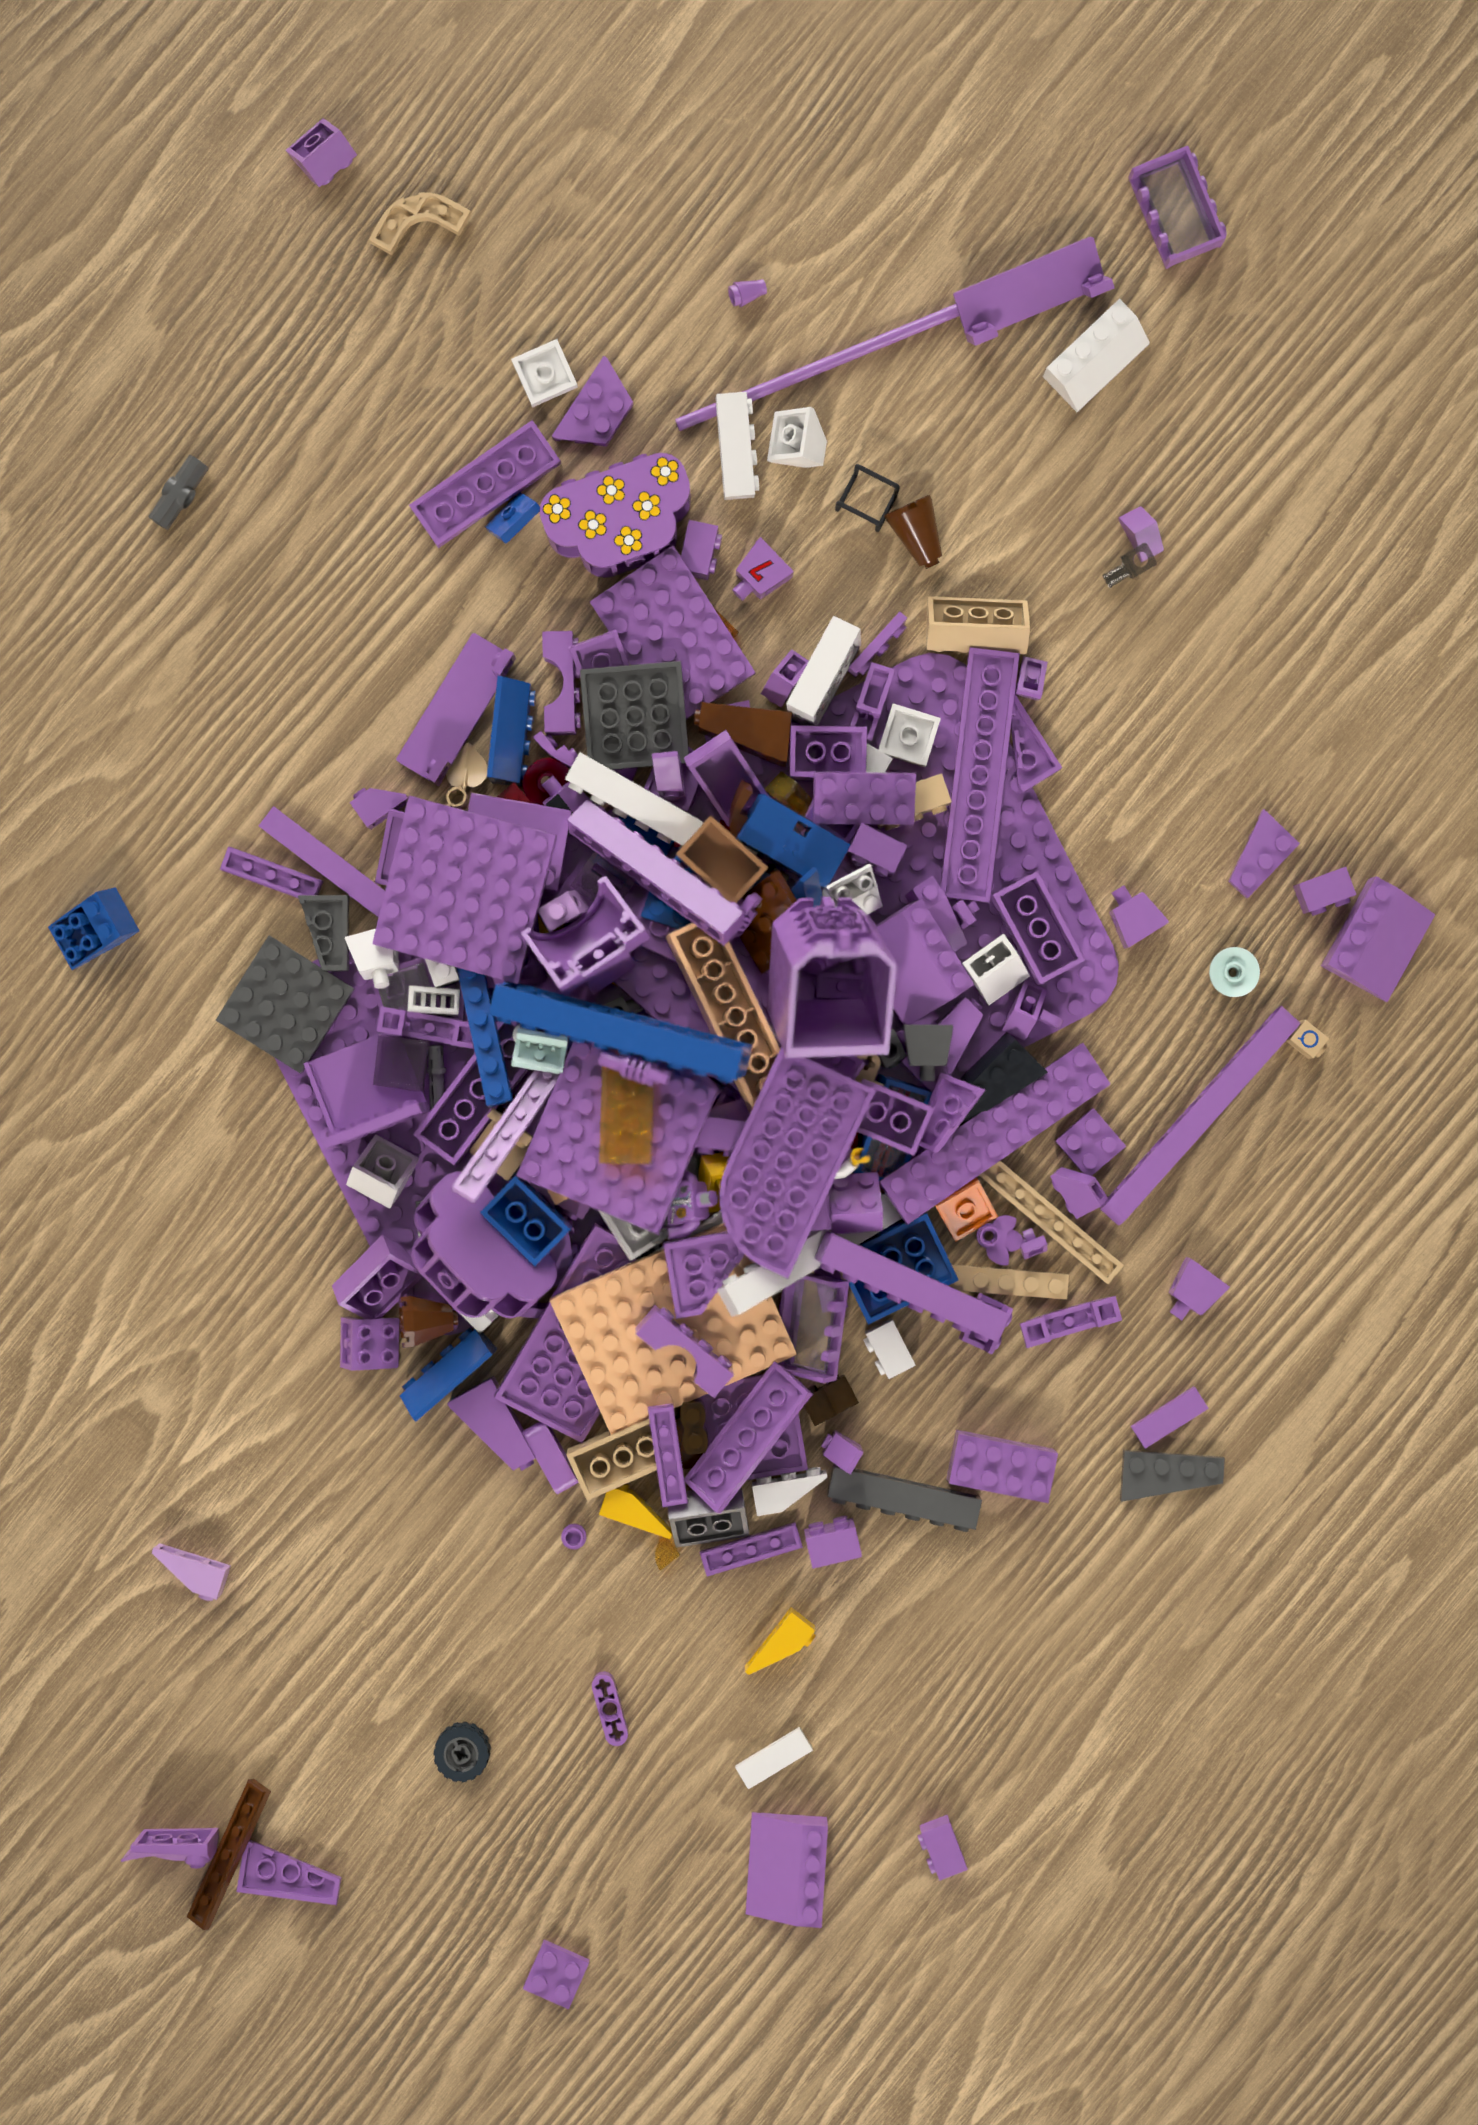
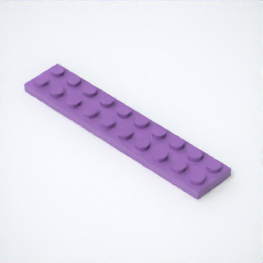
M969 648L951 793L952 802L949 810L940 888L949 899L990 903L1020 653Z
M1084 1043L1079 1044L1045 1068L1048 1071L1047 1074L990 1110L979 1113L956 1128L938 1153L926 1149L879 1181L880 1186L906 1224L921 1216L1111 1085Z

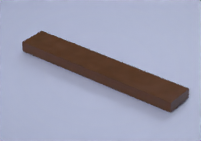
M248 1779L187 1914V1918L202 1930L210 1928L271 1793L268 1788L255 1779Z

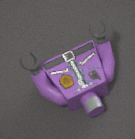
M685 1170L662 1226V1229L666 1230L660 1231L659 1238L650 1242L658 1245L664 1238L672 1240L690 1236L700 1226L701 1221L709 1217L708 1207L717 1204L716 1192L713 1190L707 1191L705 1182H698L694 1174Z

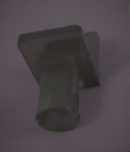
M1143 543L1120 557L1122 559L1121 565L1102 575L1108 587L1112 588V586L1128 577L1138 580L1140 578L1139 575L1156 566L1157 561L1148 544ZM1139 552H1144L1148 556V562L1143 567H1138L1134 564V556Z

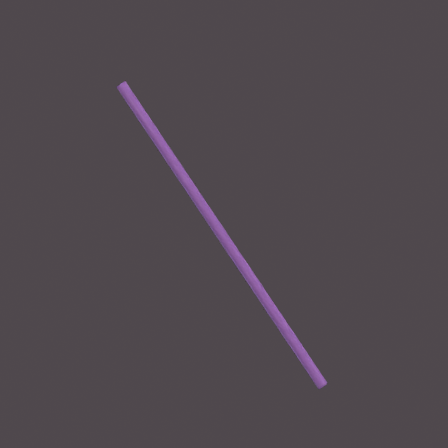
M956 304L742 392H747V399L757 400L959 317ZM716 403L675 419L679 431L716 417Z

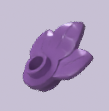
M1009 1215L997 1217L993 1223L981 1226L976 1233L977 1241L986 1248L988 1258L1004 1266L1009 1263L1008 1251L1020 1249V1244L1025 1243L1021 1234L1013 1230L1017 1219ZM991 1231L993 1238L986 1240L984 1238L985 1232Z

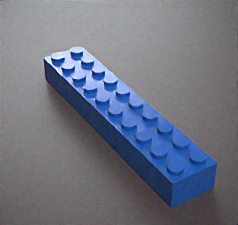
M509 981L495 984L489 1015L496 1016V1021L511 1024L512 1021L521 1023L520 1027L536 1030L537 1027L545 1029V1034L560 1037V1034L570 1036L569 1040L573 1042L584 1043L585 1040L594 1042L593 1046L599 1049L608 1050L609 1047L619 1049V1054L632 1056L635 1053L642 1055L645 1061L658 1063V1060L668 1062V1067L680 1070L683 1067L693 1069L692 1073L701 1076H707L710 1073L717 1075V1080L732 1083L733 1080L746 1075L753 1047L752 1044Z

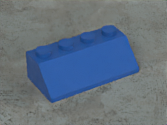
M504 676L497 677L487 778L494 784L511 785L514 782L517 786H522L524 774L528 769V765H524L525 755H530L531 741L527 740L528 730L532 731L533 716L530 715V707L535 706L536 691H532L530 683Z
M469 1327L458 1337L461 1340L458 1345L453 1347L450 1344L440 1353L442 1359L436 1364L431 1361L420 1370L423 1375L417 1381L412 1377L402 1386L405 1391L400 1395V1398L415 1422L496 1352V1346L483 1332L479 1333L476 1329L472 1331Z

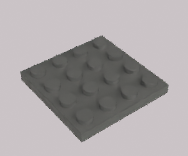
M681 661L580 669L587 756L610 770L650 767L653 766L652 754L677 751L681 763L686 764L684 757L689 755Z
M269 935L219 1013L216 1021L302 1074L305 1070L303 1063L310 1062L355 988L328 971H322L320 966Z

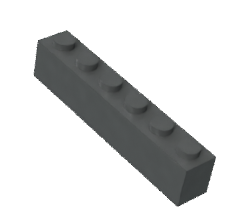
M834 1463L827 1490L828 1497L832 1498L831 1501L834 1503L845 1505L846 1501L856 1503V1507L860 1509L870 1510L871 1507L881 1509V1513L893 1516L895 1512L905 1514V1518L919 1521L920 1518L929 1519V1523L936 1526H944L947 1523L954 1525V1529L963 1532H969V1529L976 1530L982 1499L978 1495L854 1468L850 1475Z

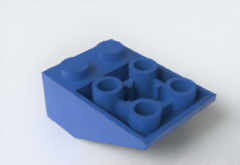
M116 887L95 892L48 926L71 970L124 943L140 931Z

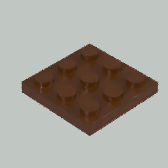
M780 871L772 873L741 897L745 900L747 896L756 892L762 898L755 909L757 915L743 934L739 936L761 974L770 970L773 922L797 901Z

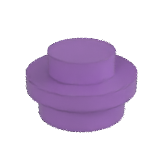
M579 1524L566 1526L561 1535L563 1544L569 1549L581 1548L587 1538L585 1529Z

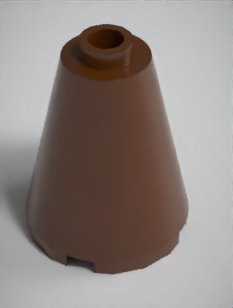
M930 495L884 515L890 527L919 566L924 565L927 569L940 563L938 558L942 557L933 501Z

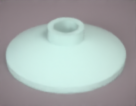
M1230 947L1220 951L1213 958L1209 968L1211 983L1218 992L1229 997H1240L1248 994L1255 988L1260 977V967L1254 955L1248 950L1240 947ZM1230 968L1236 970L1237 974L1235 977L1229 975Z

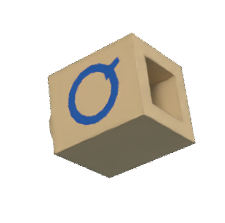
M1300 1020V1025L1286 1042L1307 1059H1312L1315 1056L1317 1058L1320 1057L1327 1049L1325 1044L1329 1038L1307 1020Z

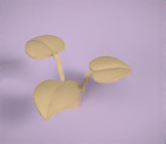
M471 743L463 745L446 774L449 784L453 786L446 795L447 806L462 810L469 808L470 798L465 792L467 786L477 788L487 778V763Z

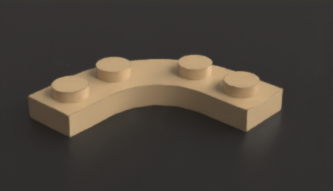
M425 192L418 193L419 195L405 199L401 198L394 202L380 218L369 238V242L392 255L402 236L410 226L418 222L430 221L460 236L472 214L470 210L442 195Z

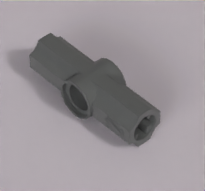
M189 455L176 476L170 477L163 486L162 497L148 517L162 528L169 530L181 510L186 509L192 503L196 494L195 489L209 470L208 466L194 456Z

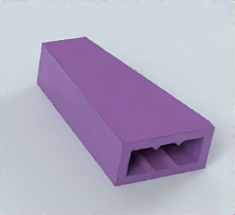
M966 997L963 998L937 1024L953 1025L947 1065L935 1066V1081H920V1066H909L907 1056L901 1060V1064L931 1092L935 1088L940 1072L951 1076L983 1017V1014L980 1012L982 1007L973 998L970 1000Z
M494 1376L456 1396L447 1403L449 1408L512 1470L520 1467L522 1471L534 1464L533 1459H535V1456L523 1435L524 1429L512 1407L494 1398V1394L499 1387Z

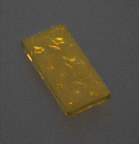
M602 1066L599 1163L652 1164L654 1084L652 1087L622 1077L619 1071Z

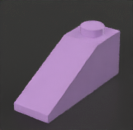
M160 1543L153 1548L152 1554L190 1591L199 1594V1598L213 1601V1599L217 1600L222 1595L231 1565Z

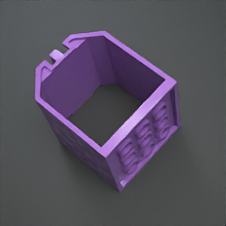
M821 897L820 906L814 908L812 898L799 899L773 922L767 1012L786 1058L888 1054L897 964L874 921L850 897L838 898L837 907H835L832 897ZM865 955L862 999L795 1000L797 970L812 956L843 957Z

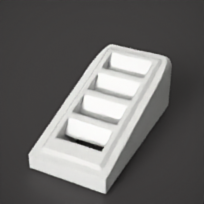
M409 986L407 1011L457 1017L459 1014L460 989ZM416 993H421L420 1006H415ZM426 994H431L430 1007L425 1006ZM436 995L441 996L440 1008L435 1007ZM446 996L451 997L450 1008H445Z

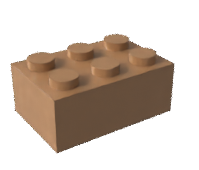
M712 816L702 824L676 853L730 903H737L768 868Z

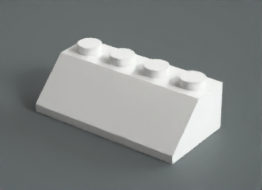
M1119 299L1046 368L1043 378L1078 412L1140 354L1150 342L1137 316Z

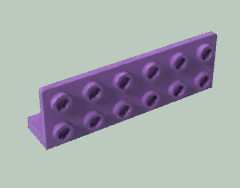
M1087 237L954 292L953 296L967 342L976 346L998 337L997 330L1079 296L1095 297L1114 289L1112 278L1103 274L1094 238Z
M472 633L396 760L439 786L495 695L497 677H505L515 662L516 657L514 653L506 648L502 650L476 633Z

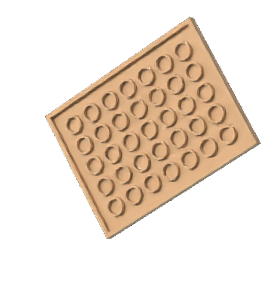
M721 1223L691 1237L725 1232L727 1229L725 1224ZM664 1249L550 1298V1303L611 1435L648 1419V1407L673 1403V1408L682 1405L683 1402H690L708 1394L694 1382L693 1375L696 1361L688 1350L676 1345H668L654 1350L636 1335L635 1327L654 1305L660 1309L662 1307L668 1309L674 1315V1321L679 1325L682 1323L686 1324L694 1332L693 1336L696 1339L707 1341L713 1347V1353L718 1357L721 1355L725 1356L733 1364L731 1367L733 1368L734 1376L725 1386L770 1367L774 1361L780 1363L797 1355L772 1296L742 1314L731 1317L719 1293H716L701 1315L676 1319ZM744 1254V1257L735 1266L729 1277L734 1274L737 1277L745 1273L743 1269L754 1263V1261Z

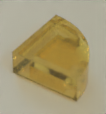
M665 1537L660 1538L655 1551V1560L660 1571L680 1556L676 1547Z

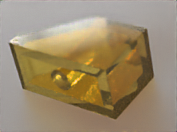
M781 771L765 788V791L773 800L806 818L805 815L812 802V798L796 781Z

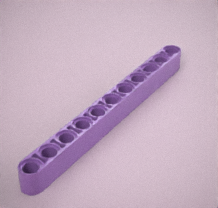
M1279 1006L1108 1196V1200L1099 1209L1118 1226L1121 1225L1300 1025V1022L1285 1008Z

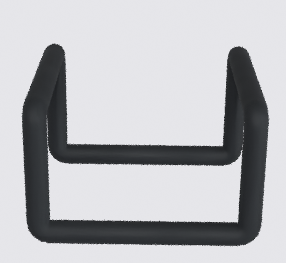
M856 464L847 487L840 500L836 502L835 511L839 512L842 507L875 524V531L879 532L886 520L884 515L890 512L898 496L900 486L876 472ZM859 470L895 488L879 521L844 503L858 476Z

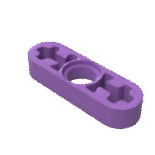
M599 1672L593 1678L592 1690L605 1738L609 1744L620 1746L627 1740L628 1727L615 1679L608 1672ZM600 1679L610 1682L607 1686L608 1696L604 1697L603 1688L597 1687ZM608 1702L614 1703L617 1706V1712L613 1715H607L603 1711L604 1704ZM620 1718L621 1720L616 1721L618 1731L623 1730L620 1738L616 1739L615 1735H610L613 1732L612 1721Z

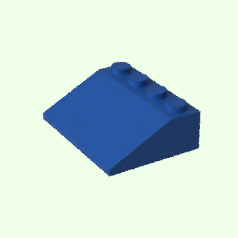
M926 1212L909 1224L900 1219L883 1229V1231L858 1244L948 1286L959 1281ZM858 1279L856 1284L849 1281V1286L868 1324L909 1305V1302L905 1300L897 1303L887 1298V1292L879 1290L877 1294L864 1288L865 1282Z

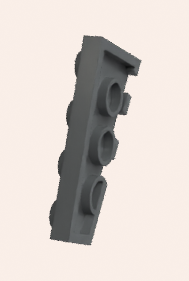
M1123 1450L1120 1501L1223 1484L1225 1458L1219 1456Z

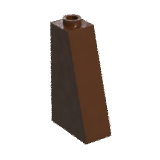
M701 702V710L696 709L694 724L699 725L698 733L714 738L726 730L739 750L778 766L786 767L792 712Z

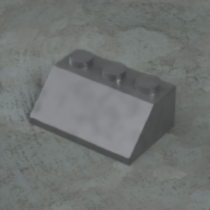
M742 1487L721 1514L716 1513L694 1490L686 1491L687 1504L668 1506L669 1521L676 1548L750 1536Z

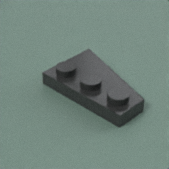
M299 895L298 898L305 914L307 926H309L322 971H349V947L345 940V937L349 936V896Z

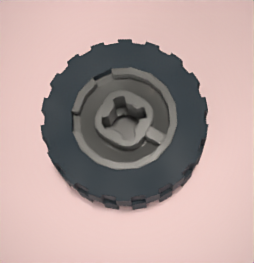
M456 1722L452 1726L446 1727L444 1732L440 1734L433 1753L435 1755L434 1763L437 1765L438 1771L445 1778H449L453 1782L461 1781L463 1783L467 1782V1780H474L477 1775L480 1776L489 1761L491 1754L489 1738L484 1734V1730L478 1728L474 1723Z

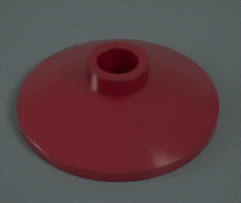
M554 758L537 760L529 766L523 777V790L526 797L534 804L543 805L542 802L550 795L542 786V778L548 776L549 779L551 776H554L560 785L563 786L568 782L565 778L569 769L565 764Z

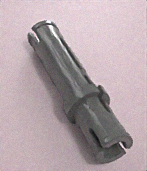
M444 1045L427 1046L428 1068H426V1074H429L430 1110L434 1108L445 1093L444 1073H446V1067H444L443 1059Z

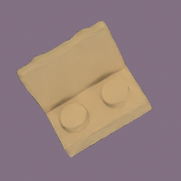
M493 1108L487 1115L492 1121L470 1149L471 1154H476L502 1117V1112ZM524 1131L496 1173L505 1180L510 1181L520 1168L533 1138L531 1134Z

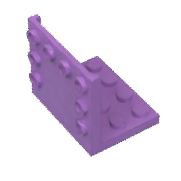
M381 1033L310 1062L303 1063L329 1128V1132L326 1133L327 1138L321 1140L324 1150L344 1146L431 1111L402 1036Z

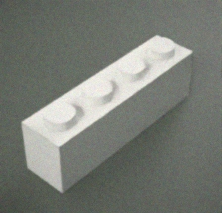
M747 392L716 394L715 401L724 500L754 498L755 491H759L758 475L753 474V465H757L756 450H751V440H755L754 424H749L748 415L753 414L752 399H747Z

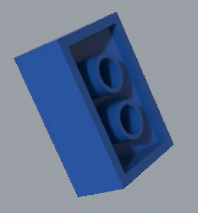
M517 1175L480 1212L534 1266L573 1228L531 1184L517 1177Z

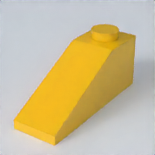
M626 1483L606 1492L599 1515L671 1539V1527L634 1490L629 1488V1484Z
M790 1607L747 1662L745 1673L750 1675L800 1651L804 1645L808 1647L816 1636L814 1634L815 1625Z

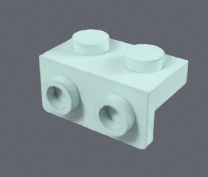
M525 1028L517 1029L512 1066L555 1074L562 1073L568 1037L560 1034V1037L551 1036L544 1032Z

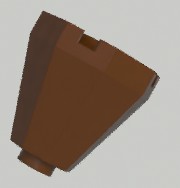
M413 1296L399 1297V1303L404 1302V1306L399 1308L401 1338H406L407 1342L402 1343L403 1348L415 1347L454 1331V1325H458V1313L456 1310H452V1306L449 1304Z

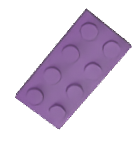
M814 772L812 822L815 824L914 825L916 774Z

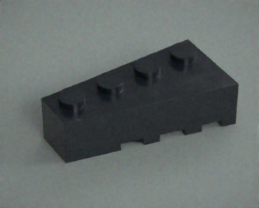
M1008 1032L959 1079L985 1090L959 1127L979 1113L990 1110L1048 1073Z

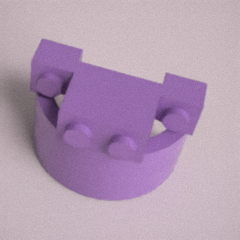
M606 876L597 881L598 894L593 904L575 922L551 933H537L530 928L522 932V936L564 996L584 983L587 984L593 994H596L636 966L629 952L650 939L645 928Z

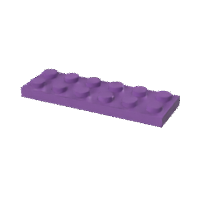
M532 420L412 502L409 506L436 546L440 548L559 466L561 461Z
M774 1361L707 1448L706 1452L703 1453L686 1475L684 1481L716 1513L721 1514L813 1394L780 1363Z

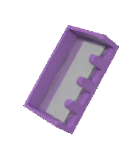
M1188 146L1132 168L1128 177L1165 269L1217 247L1220 248L1227 235L1224 223L1219 222L1216 215V203L1213 199L1209 198L1207 193L1206 179L1204 176H1200L1197 169V157L1194 153L1190 152Z
M809 1273L782 1290V1298L779 1304L780 1316L797 1355L780 1362V1364L792 1375L820 1383L837 1380L849 1281Z

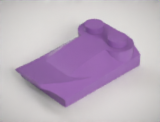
M219 1828L144 1829L131 1844V1849L124 1855L121 1862L154 1856L166 1860L185 1861L191 1868L205 1867L206 1863L216 1853Z

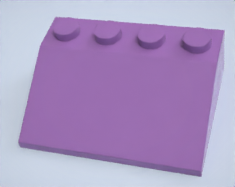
M471 793L469 812L558 835L544 887L545 889L558 891L569 829L567 819L571 816V810Z
M1377 876L1367 880L1321 967L1379 999L1388 1002L1435 914L1392 884Z
M922 899L910 902L876 925L897 964L893 1009L903 1025L914 1023L974 985ZM864 955V956H861V958L863 959V961H864V963H865V955Z
M752 1812L746 1899L747 1915L798 1927L822 1928L828 1833L827 1817Z

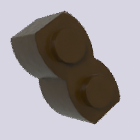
M837 1373L836 1381L826 1382L825 1385L819 1388L816 1385L807 1388L813 1395L804 1407L814 1426H817L855 1406L859 1401L845 1375L839 1376Z
M702 1399L683 1402L680 1418L685 1428L683 1433L684 1450L687 1455L705 1453L708 1447V1432L704 1425L706 1418L705 1404Z

